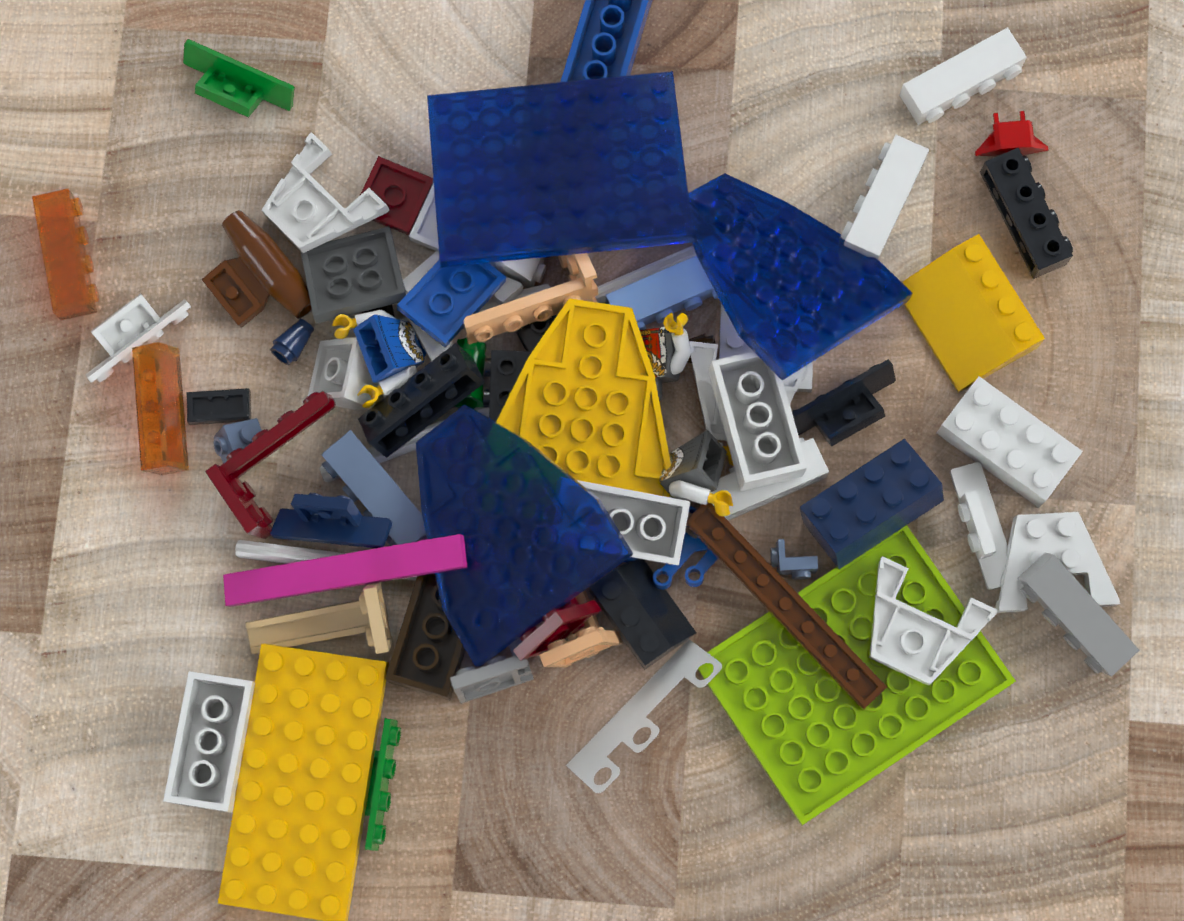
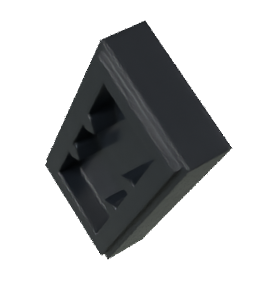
M249 388L186 392L187 423L189 425L241 422L251 419V391Z

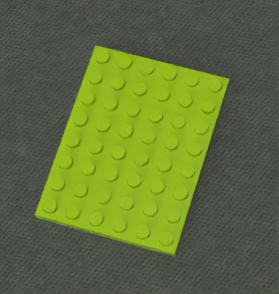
M907 525L841 569H838V567L834 568L798 592L804 601L887 686L864 710L856 704L770 612H767L707 652L722 664L721 671L707 685L801 826L1016 682L981 630L929 686L869 658L878 565L882 556L909 568L897 593L896 600L954 627H957L965 609ZM705 663L697 670L703 679H706L712 674L714 667L711 663Z

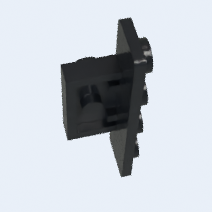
M888 359L880 364H876L866 372L845 381L830 392L818 396L803 407L793 410L792 414L798 436L816 426L832 447L886 417L883 407L872 394L896 381L891 361Z

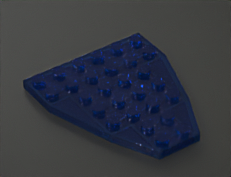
M726 173L681 197L678 204L697 258L738 336L781 380L786 379L905 304L913 294L878 259L867 257L844 246L845 240L840 238V233L788 202Z
M463 405L416 442L421 511L427 539L457 534L464 535L467 568L438 572L435 575L443 611L475 666H481L520 638L525 632L542 622L543 616L564 606L633 555L632 550L599 498L529 441L475 409Z

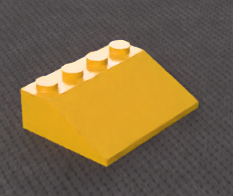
M980 234L952 248L894 287V290L958 393L971 386L978 376L984 379L1036 350L1045 339Z

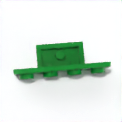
M187 39L184 43L183 63L205 73L195 84V94L248 118L263 100L287 111H290L293 107L295 91L293 85L190 39Z
M384 719L380 751L375 750L365 809V816H370L365 850L378 851L379 845H383L386 837V825H383L384 812L389 811L391 804V793L388 792L389 779L394 778L396 771V760L393 759L394 746L399 745L401 738V728L397 727L398 720Z

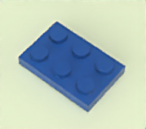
M458 239L397 304V310L446 348L465 327V317L478 313L506 282V276Z

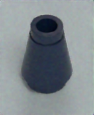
M300 318L273 340V346L270 349L271 353L286 365L297 361L314 328L306 320Z

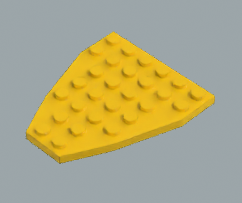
M571 298L567 300L527 358L483 446L474 511L551 522L559 478H569L670 497V494L659 481L662 470L665 469L666 471L671 466L655 375L632 308Z

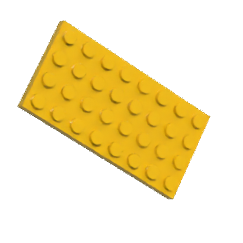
M261 643L217 904L322 921H348L386 686L385 677L389 662Z

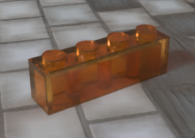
M69 189L32 196L53 313L60 320L97 313L95 302H99L100 299L95 283L92 284L90 273H94V265L91 256L86 255L85 245L89 244V238L85 226H81L79 216L84 215L80 198H75Z
M160 342L133 347L132 356L141 471L158 475L188 471L180 350Z

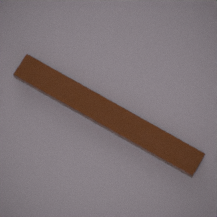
M712 503L702 504L687 518V527L862 710L887 688L724 516L716 514Z

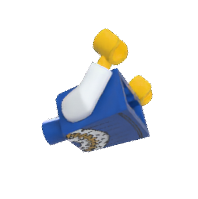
M383 310L357 314L354 319L345 314H340L333 321L332 326L341 325L344 327L335 331L334 336L338 339L346 338L350 329L354 328L353 330L373 383L379 384L377 387L365 385L358 392L357 396L363 393L371 396V400L362 405L363 408L371 407L378 399V396L382 394L387 396L393 390L399 389L409 378L417 373V367L424 363V357L427 353L420 341L417 340L413 326L408 321L396 319Z

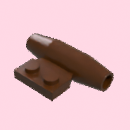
M237 210L227 216L222 226L239 257L224 260L201 280L236 324L242 328L262 312L270 295L297 319L309 314L312 311L308 287L299 271L269 234L241 210Z

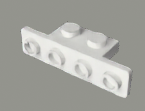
M140 293L91 331L110 356L86 374L88 380L91 383L96 379L99 382L105 380L114 372L112 367L121 360L124 363L130 361L139 353L137 348L146 341L149 344L155 342L164 334L161 329L171 322L173 325H176L189 315L186 310L191 307L190 304L184 299L162 317H159Z
M980 462L954 468L950 471V475L960 503L958 504L960 518L962 522H966L969 531L967 538L970 549L973 553H976L987 589L1000 588L1001 577L1004 574L1007 561L1006 552L1008 545Z

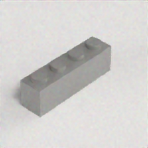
M1045 552L1017 578L1023 584V587L1020 589L1022 593L1032 603L1038 601L1045 609L1042 615L1054 627L1059 624L1066 632L1063 638L1073 649L1077 651L1080 648L1086 654L1087 658L1084 661L1096 674L1102 672L1112 677L1140 651L1055 555Z

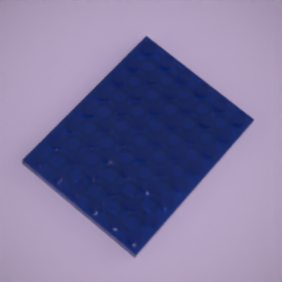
M673 71L427 95L441 267L694 242Z

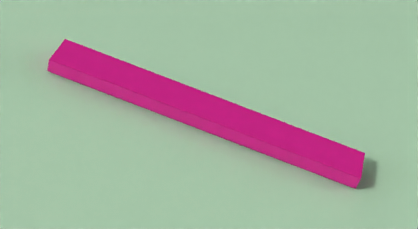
M457 534L224 574L225 606L234 607L467 568L464 535Z

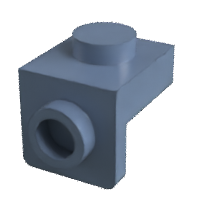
M258 419L223 425L215 434L214 449L216 454L221 457L223 463L227 461L226 457L232 451L238 448L244 449L253 442V436L262 431Z
M778 539L776 548H771L770 550L771 566L777 567V572L780 575H792L794 580L811 578V574H816L818 570V556L785 557L784 539Z

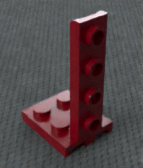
M324 391L310 394L303 400V406L296 411L291 410L284 413L278 418L277 425L270 430L264 429L253 436V442L244 449L238 448L232 451L226 457L227 461L221 466L214 464L205 471L247 534L263 539L271 536V523L273 519L263 506L259 508L253 498L256 497V494L252 487L246 481L241 482L239 478L333 410L336 402L330 394Z
M500 515L485 529L487 535L545 614L542 617L544 623L538 628L534 627L525 632L520 637L522 643L513 650L520 661L549 651L547 645L561 639H566L572 633H577L585 626L583 623L587 619L602 611L595 600L579 604L517 517Z

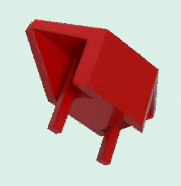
M1025 111L1019 112L1020 121L999 122L998 113H993V132L975 151V156L997 157L1016 148H1019L1022 155L1049 150L1046 144L1034 136L1032 121L1025 120Z

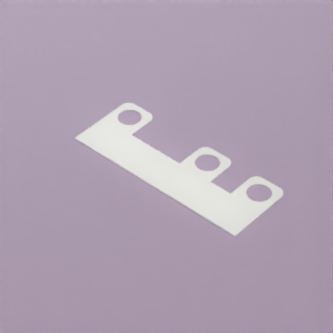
M689 639L566 766L595 793L603 792L620 774V768L607 756L622 741L636 753L643 751L658 736L660 731L646 716L684 677L698 688L705 687L721 671L722 664ZM705 663H711L714 667L712 674L704 680H698L695 676L697 669ZM643 727L650 728L651 735L645 743L637 745L633 742L634 734ZM602 768H610L612 771L610 779L605 784L596 785L594 783L595 774Z

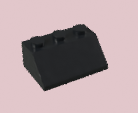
M637 559L629 561L608 573L591 585L589 592L616 631H619L621 638L643 669L646 670L697 634V632L666 589L661 590L654 585V572L646 561Z

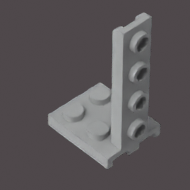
M488 538L479 541L477 549L513 657L506 659V656H499L489 660L486 666L477 669L474 666L458 670L456 676L450 677L453 689L461 704L534 680L528 660L520 661L513 651L522 643L516 626L522 623L517 606L509 605L506 595L512 594L507 575L500 577L497 566L503 563L498 548H491Z

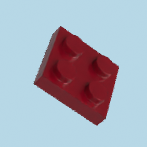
M378 156L361 194L370 188L389 208L386 214L372 221L386 227L390 226L391 229L409 236L435 180L427 175Z

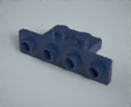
M309 493L308 495L294 494L291 506L294 509L282 508L279 510L270 534L273 538L381 548L386 543L392 522L389 518L363 516L353 500L343 495L329 497L317 493Z

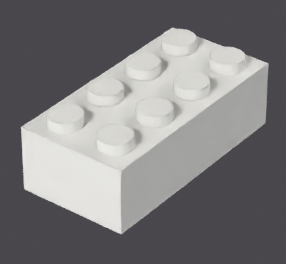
M774 347L712 361L708 373L740 490L745 491L802 477L807 470V464Z
M978 376L936 433L973 461L980 462L984 469L1038 508L1049 498L1083 452L980 376Z
M559 478L547 542L670 565H679L690 501L569 478Z
M188 672L163 799L164 802L233 813L255 682Z

